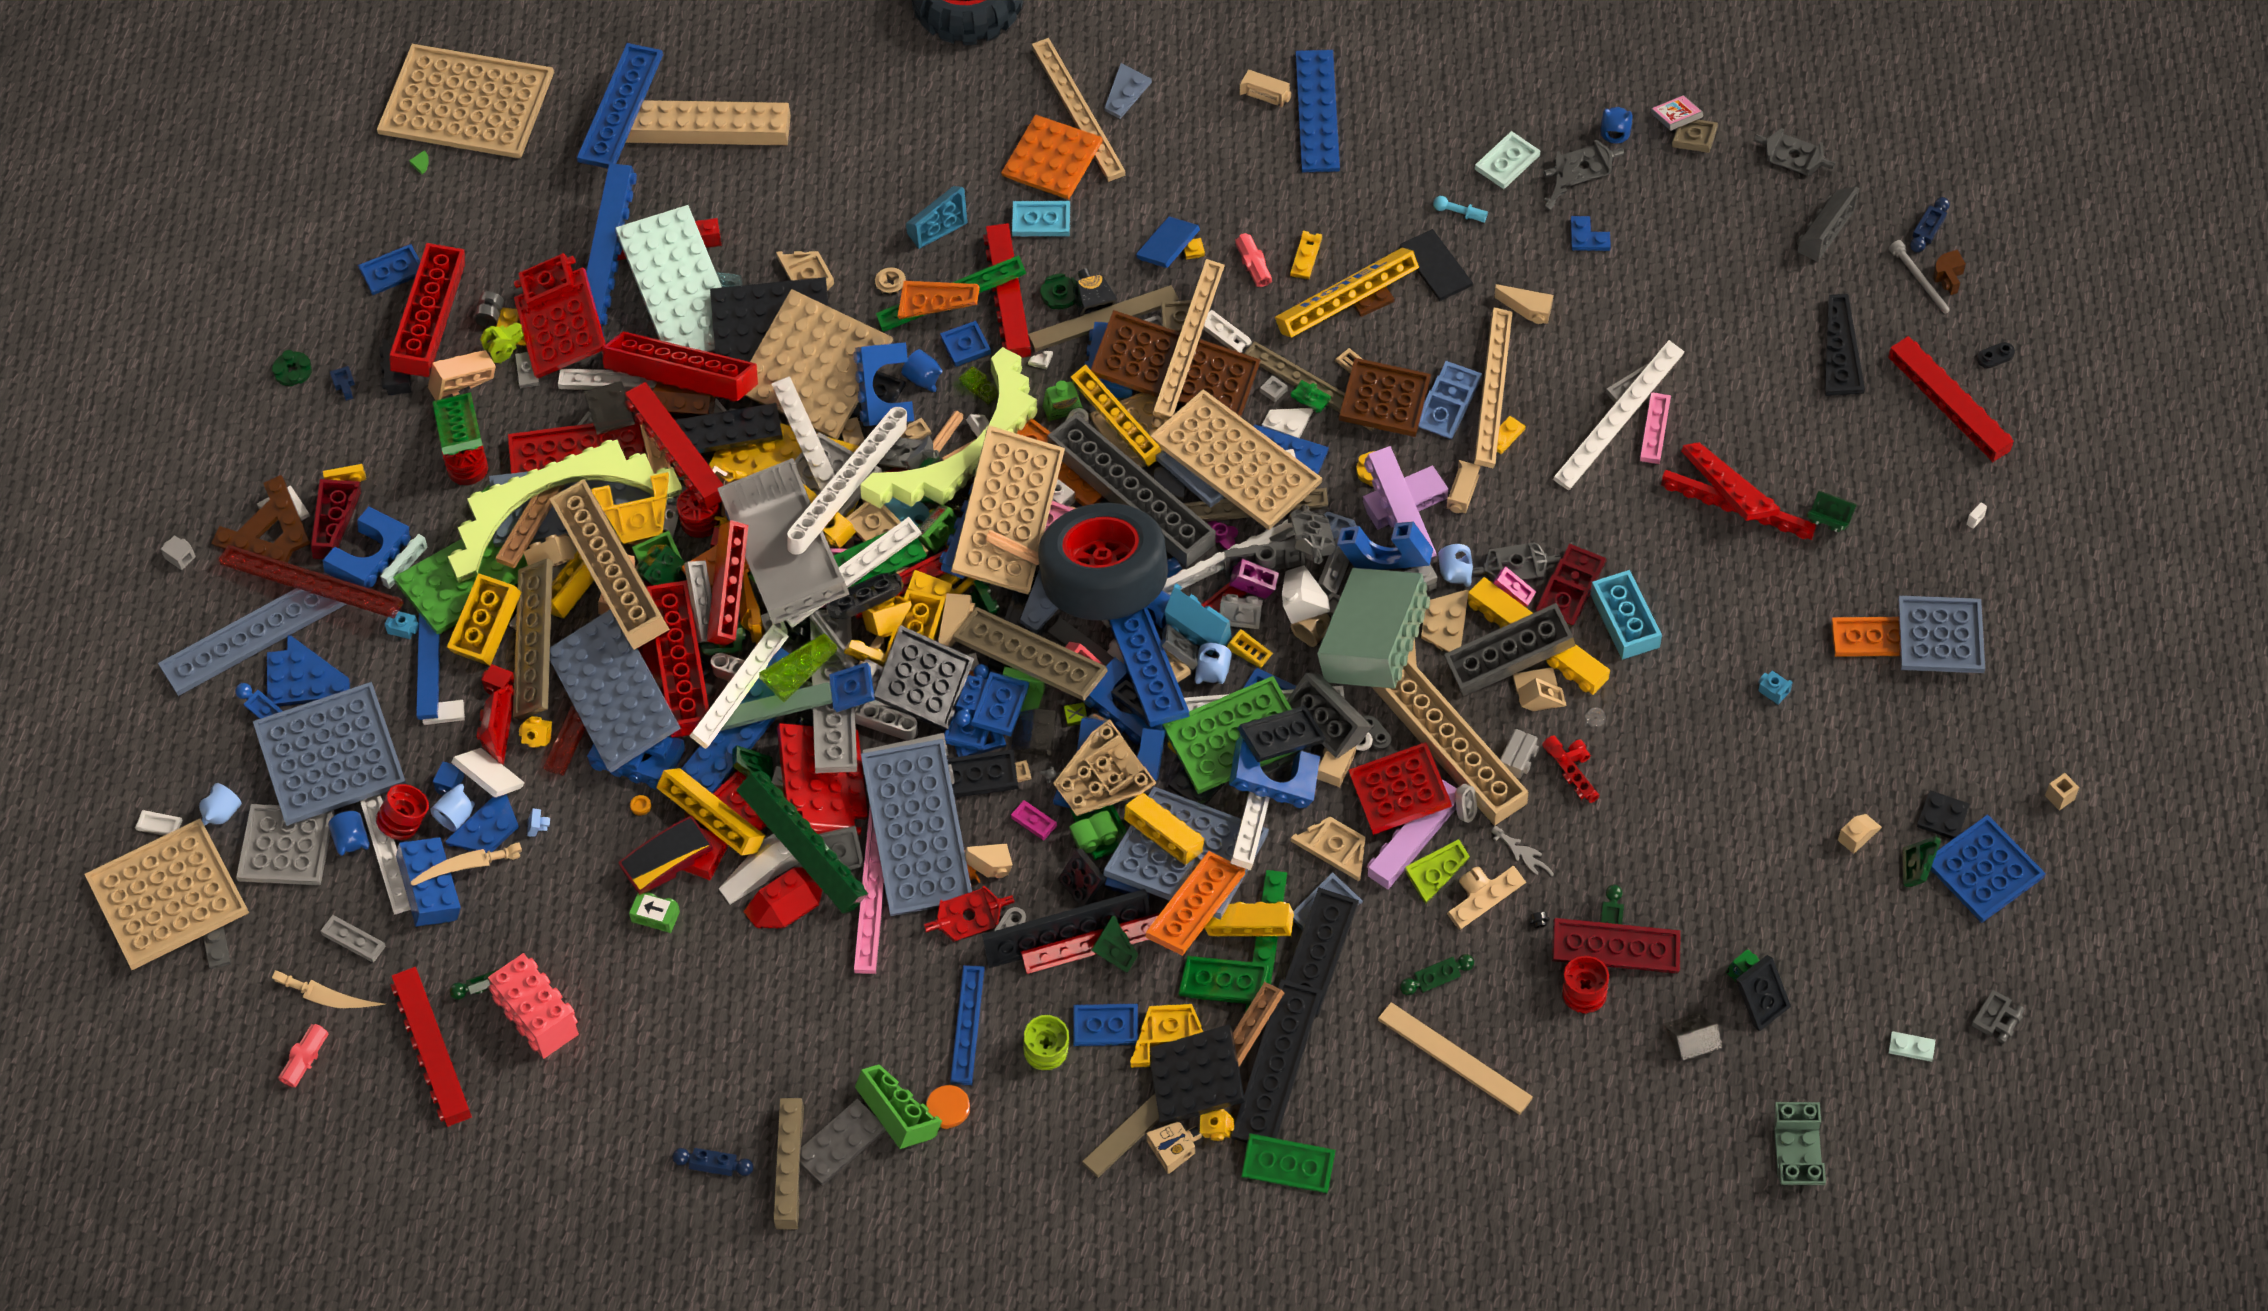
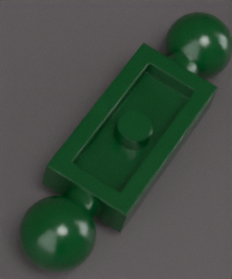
M1613 884L1607 887L1606 897L1609 899V902L1603 901L1601 903L1599 922L1622 924L1624 904H1618L1617 901L1621 899L1623 892L1618 885Z
M1463 954L1458 958L1457 962H1455L1454 957H1450L1414 972L1415 980L1411 978L1404 979L1400 984V990L1405 995H1412L1418 987L1422 993L1461 977L1460 969L1463 971L1471 970L1474 966V959L1469 954Z
M499 969L466 980V984L459 982L452 984L449 989L451 997L459 1000L469 991L470 994H481L487 991L488 986H490L488 977Z

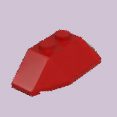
M507 685L493 692L485 701L484 709L480 711L481 727L477 729V739H480L482 747L502 765H504L513 710L514 689L512 685Z
M803 867L792 868L760 889L744 910V914L755 928H785L819 906L823 890Z

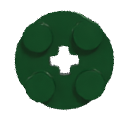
M1053 274L1047 277L1045 283L1041 286L1043 302L1051 309L1071 307L1076 303L1073 293L1076 280L1072 277L1071 279L1065 277V274ZM1058 289L1065 291L1062 294H1057Z
M286 350L275 360L272 372L278 383L284 386H294L304 383L310 377L312 364L307 355L297 351ZM289 367H296V370L289 372Z

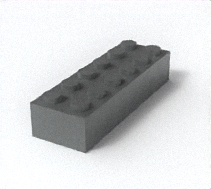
M1557 603L1444 655L1463 697L1576 645L1574 637Z

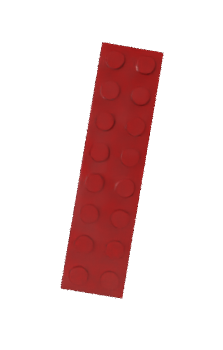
M426 243L390 353V371L423 377L430 376L432 363L435 360L465 267V249Z
M624 331L602 347L605 369L625 373L629 376L642 377L646 380L658 381L665 385L678 386L681 389L694 390L697 393H706L714 397L738 401L758 385L757 364Z
M687 580L647 586L649 594L670 629L656 637L655 644L664 698L681 729L671 734V738L690 735L709 710Z

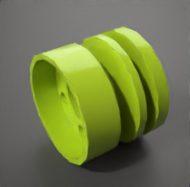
M1041 1015L1032 1019L1027 1024L1023 1042V1051L1027 1062L1039 1070H1052L1059 1067L1065 1061L1068 1054L1069 1031L1063 1021L1051 1015ZM1044 1044L1048 1045L1047 1049L1043 1048Z

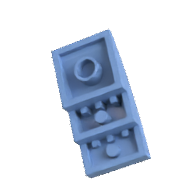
M1445 361L1440 375L1437 376L1433 388L1429 391L1424 402L1418 428L1452 439L1478 388L1482 373Z

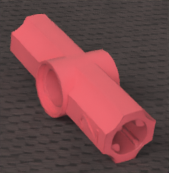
M1241 234L1235 239V244L1241 254L1243 265L1245 264L1247 267L1246 271L1250 272L1256 287L1268 285L1272 282V277L1266 267L1262 251L1257 249L1251 235Z
M311 1024L301 1042L296 1043L292 1047L289 1061L278 1077L281 1082L296 1088L307 1068L310 1069L312 1067L310 1066L311 1063L318 1057V1050L328 1036V1032L317 1024Z

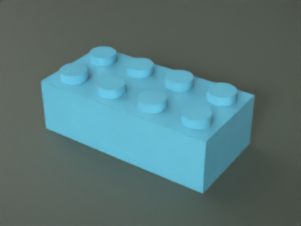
M1630 570L1592 582L1590 595L1622 660L1660 648L1662 634Z

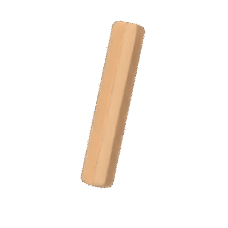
M958 411L953 412L933 440L934 450L941 451L963 420L962 413Z
M992 530L988 532L985 539L987 542L1035 565H1039L1038 552Z

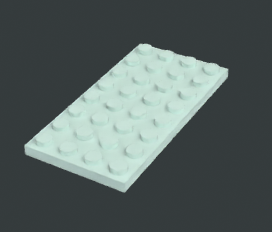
M689 206L679 207L616 227V234L659 340L711 353L715 352L710 289L721 288L722 286Z

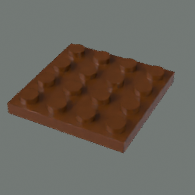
M1355 358L1341 407L1339 421L1416 437L1431 374Z

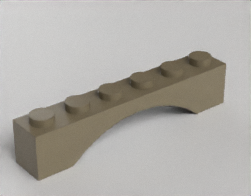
M780 1098L774 1206L776 1229H798L799 1168L804 1119L802 1098Z

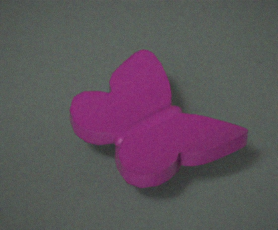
M1216 521L1208 523L1216 531L1215 542L1219 543L1223 549L1228 550L1235 545L1234 538L1238 535L1237 528Z

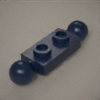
M1939 197L1936 199L1934 207H1928L1913 233L1915 238L1910 242L1912 251L1922 252L1925 249L1926 243L1931 244L1946 219L1947 212L1945 211L1950 206L1947 198Z
M678 1148L672 1155L675 1164L685 1165L689 1162V1169L727 1176H732L733 1171L737 1170L740 1175L748 1176L754 1169L753 1163L749 1159H741L737 1162V1155L698 1148H694L693 1153L689 1154L686 1149Z

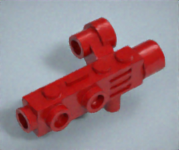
M1555 735L1548 737L1542 746L1565 771L1562 774L1569 784L1574 782L1577 786L1574 790L1581 799L1585 797L1589 803L1595 802L1600 795L1574 763L1578 760L1584 763L1591 757V754L1586 749L1587 746L1579 739L1569 746L1568 750L1570 752L1566 753L1562 748L1563 745Z

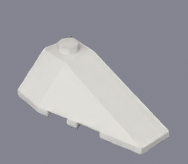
M1305 565L1285 571L1282 600L1283 607L1291 624L1330 612L1327 595Z
M772 834L763 840L758 853L747 856L720 886L719 890L728 903L732 904L799 862L781 841Z

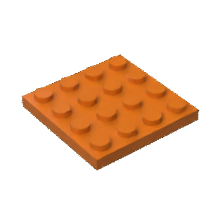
M1035 115L1001 174L1019 183L1069 200L1102 144V137Z

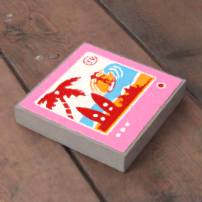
M1684 95L1651 108L1653 116L1670 131L1703 117V111Z

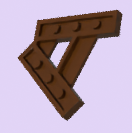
M279 475L263 483L270 500L238 531L219 526L211 543L213 546L284 569L293 551L311 544L283 476ZM279 520L283 533L273 543L259 539Z

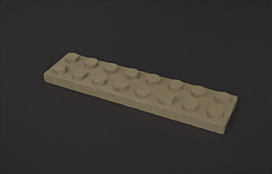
M547 558L518 570V589L522 593L517 602L514 719H524L548 710L553 561Z
M978 607L973 610L953 635L954 641L1085 701L1108 672L1106 666Z

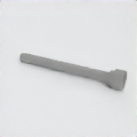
M1901 240L1892 243L1889 247L1892 255H1896L1897 258L1900 257L1940 310L1945 314L1948 313L1949 307L1906 254L1904 243Z

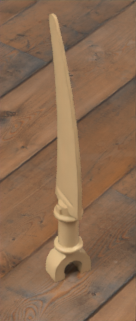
M515 843L499 851H487L485 853L484 849L461 854L426 870L413 879L411 885L414 886L454 871L490 866L489 862L491 863L492 860L501 858L514 860L520 857L519 852L522 851L520 843Z
M276 970L272 976L275 982L286 987L290 986L298 989L301 993H304L303 998L335 1008H361L385 1005L344 995L313 980L309 984L308 982L303 983L293 979L292 976H287Z

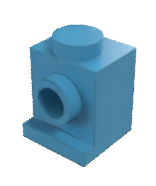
M392 608L385 622V627L388 634L411 639L412 634L417 633L419 623L415 615L403 613Z
M1771 671L1769 674L1764 673L1759 679L1758 691L1779 705L1790 693L1793 682L1787 681L1774 671Z

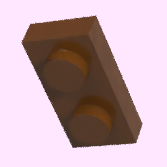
M1385 286L1352 305L1360 317L1395 302V298Z

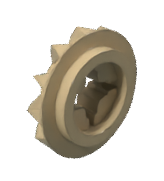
M885 268L875 278L877 289H880L882 293L887 292L890 295L893 292L898 293L903 288V282L906 281L904 273L897 268ZM887 277L890 280H894V285L887 283Z

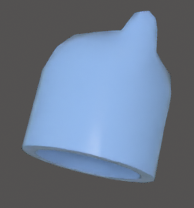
M1462 544L1445 546L1438 552L1442 577L1447 582L1463 583L1466 587H1470L1473 570L1471 550ZM1463 551L1464 553H1466V555L1460 559H1456L1455 554L1457 552Z
M1205 643L1200 646L1195 674L1196 684H1200L1202 681L1210 683L1219 682L1220 684L1225 682L1232 656L1231 651L1227 647L1217 643ZM1208 650L1216 651L1219 658L1209 657L1205 652Z
M215 783L211 788L210 795L199 803L204 826L208 823L223 824L227 822L242 804L240 799L222 784Z
M459 784L445 793L430 809L435 820L452 832H455L470 817L475 805L463 792V784Z

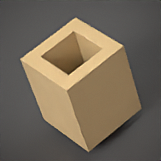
M2064 773L2049 784L2045 796L2058 810H2061L2075 800L2079 787Z

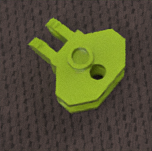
M515 322L506 328L503 325L500 327L490 326L484 330L480 341L483 349L490 353L494 363H502L510 358L513 350L516 349L515 344L524 338L522 325Z

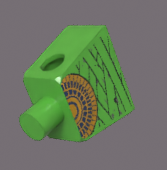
M1058 381L1056 386L1046 389L1043 409L1048 422L1067 417L1073 409H1083L1073 382Z

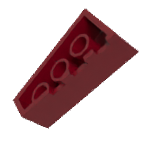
M320 479L311 544L313 559H324L334 547H339L361 495L360 481Z

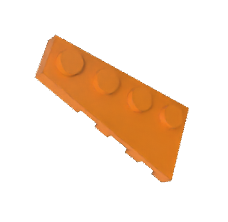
M904 281L898 318L904 319L977 305L980 287L978 284Z

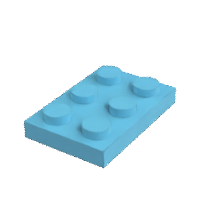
M1013 201L1012 236H1070V201Z

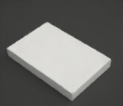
M482 748L455 756L451 762L493 797L516 791L524 785L520 778Z

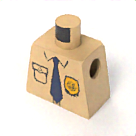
M1180 1122L1147 1133V1142L1167 1174L1171 1173L1195 1154L1193 1142L1202 1138L1197 1126L1185 1131Z

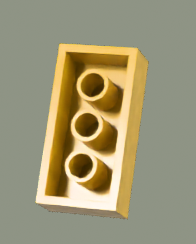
M478 573L447 648L454 654L491 666L522 592L512 584Z
M907 589L904 598L911 601L912 605L901 625L937 641L940 634L946 597ZM896 631L892 632L886 655L889 653Z

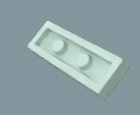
M418 534L414 539L410 540L403 552L399 553L395 557L394 562L383 570L381 579L385 587L391 589L395 584L393 577L408 569L426 550L428 546L425 537Z

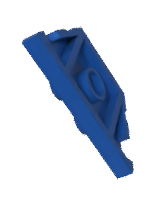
M507 794L492 797L445 841L446 844L469 851L484 849L485 853L487 851L493 852L519 827Z

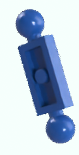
M979 664L974 668V676L968 675L956 705V711L958 712L955 714V722L959 726H967L971 721V715L975 714L990 674L989 668L984 664Z
M241 683L236 687L235 693L237 697L247 699L244 706L259 719L282 712L277 705L259 690L253 694L249 684Z

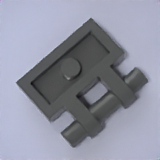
M1992 990L1974 1019L1972 1027L1989 1036L1996 1030L2000 1033L1997 1041L2004 1044L2013 1035V1029L2022 1020V1014L2025 1009L2018 1005L2013 1010L2009 1007L2012 1002L2011 999ZM2003 1016L2009 1019L2006 1025L2000 1022Z

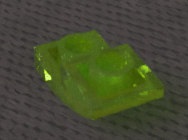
M974 366L970 367L959 377V380L968 390L988 405L999 396L997 386L988 381L986 374Z

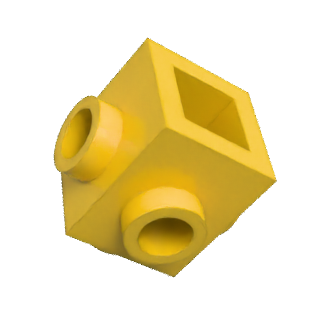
M541 717L528 718L520 725L519 736L522 737L521 743L528 744L529 747L533 748L546 746L551 740L552 721L542 720Z
M1225 1109L1200 1115V1134L1202 1136L1211 1138L1213 1141H1223L1224 1138L1231 1137V1131L1234 1130V1119L1231 1118V1115Z

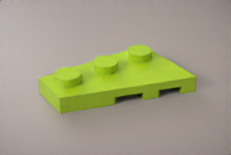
M1458 839L1411 863L1404 868V871L1426 904L1469 860L1470 856Z

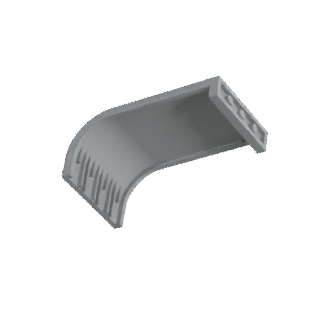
M793 458L717 488L730 520L749 525L745 558L773 625L849 595L844 578L841 575L823 531L818 534L803 553L795 555L787 550V533L811 504Z

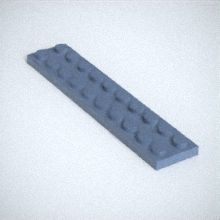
M324 573L159 662L158 665L179 696L286 638L287 635L301 630L358 598L351 585Z

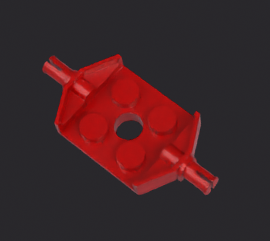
M982 886V889L946 901L940 900L938 917L935 921L924 924L925 931L927 933L935 929L941 930L955 942L996 928L999 923L1001 909L1004 906L1014 904L1013 896L1010 895L1000 899L988 888ZM965 911H972L975 914V918L970 921L965 920L963 913Z

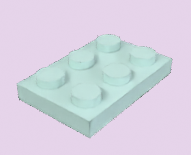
M1511 131L1475 164V170L1505 189L1540 156L1541 151Z

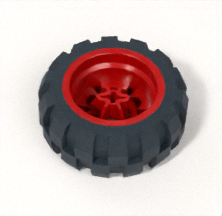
M912 0L914 14L928 32L933 36L938 33L942 41L954 44L955 40L963 41L964 45L977 44V40L984 38L987 42L997 38L1001 29L1007 31L1017 19L1016 15L1020 13L1023 0Z

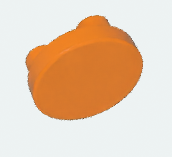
M953 1085L936 1088L931 1092L926 1102V1106L929 1108L928 1112L933 1117L938 1116L942 1120L940 1127L944 1129L960 1125L970 1113V1103L967 1094L961 1088Z

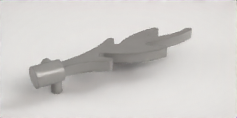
M1497 826L1492 829L1491 833L1495 835L1493 839L1497 841L1501 838L1513 852L1516 861H1519V856H1522L1524 863L1534 874L1538 875V871L1534 868V865H1538L1545 869L1550 876H1554L1548 866L1533 858L1534 855L1542 856L1539 851L1527 846H1516L1515 844H1520V839H1514L1505 835L1504 831Z

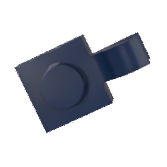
M349 366L330 371L336 391L342 389L346 401L353 399L349 386H353L355 383Z

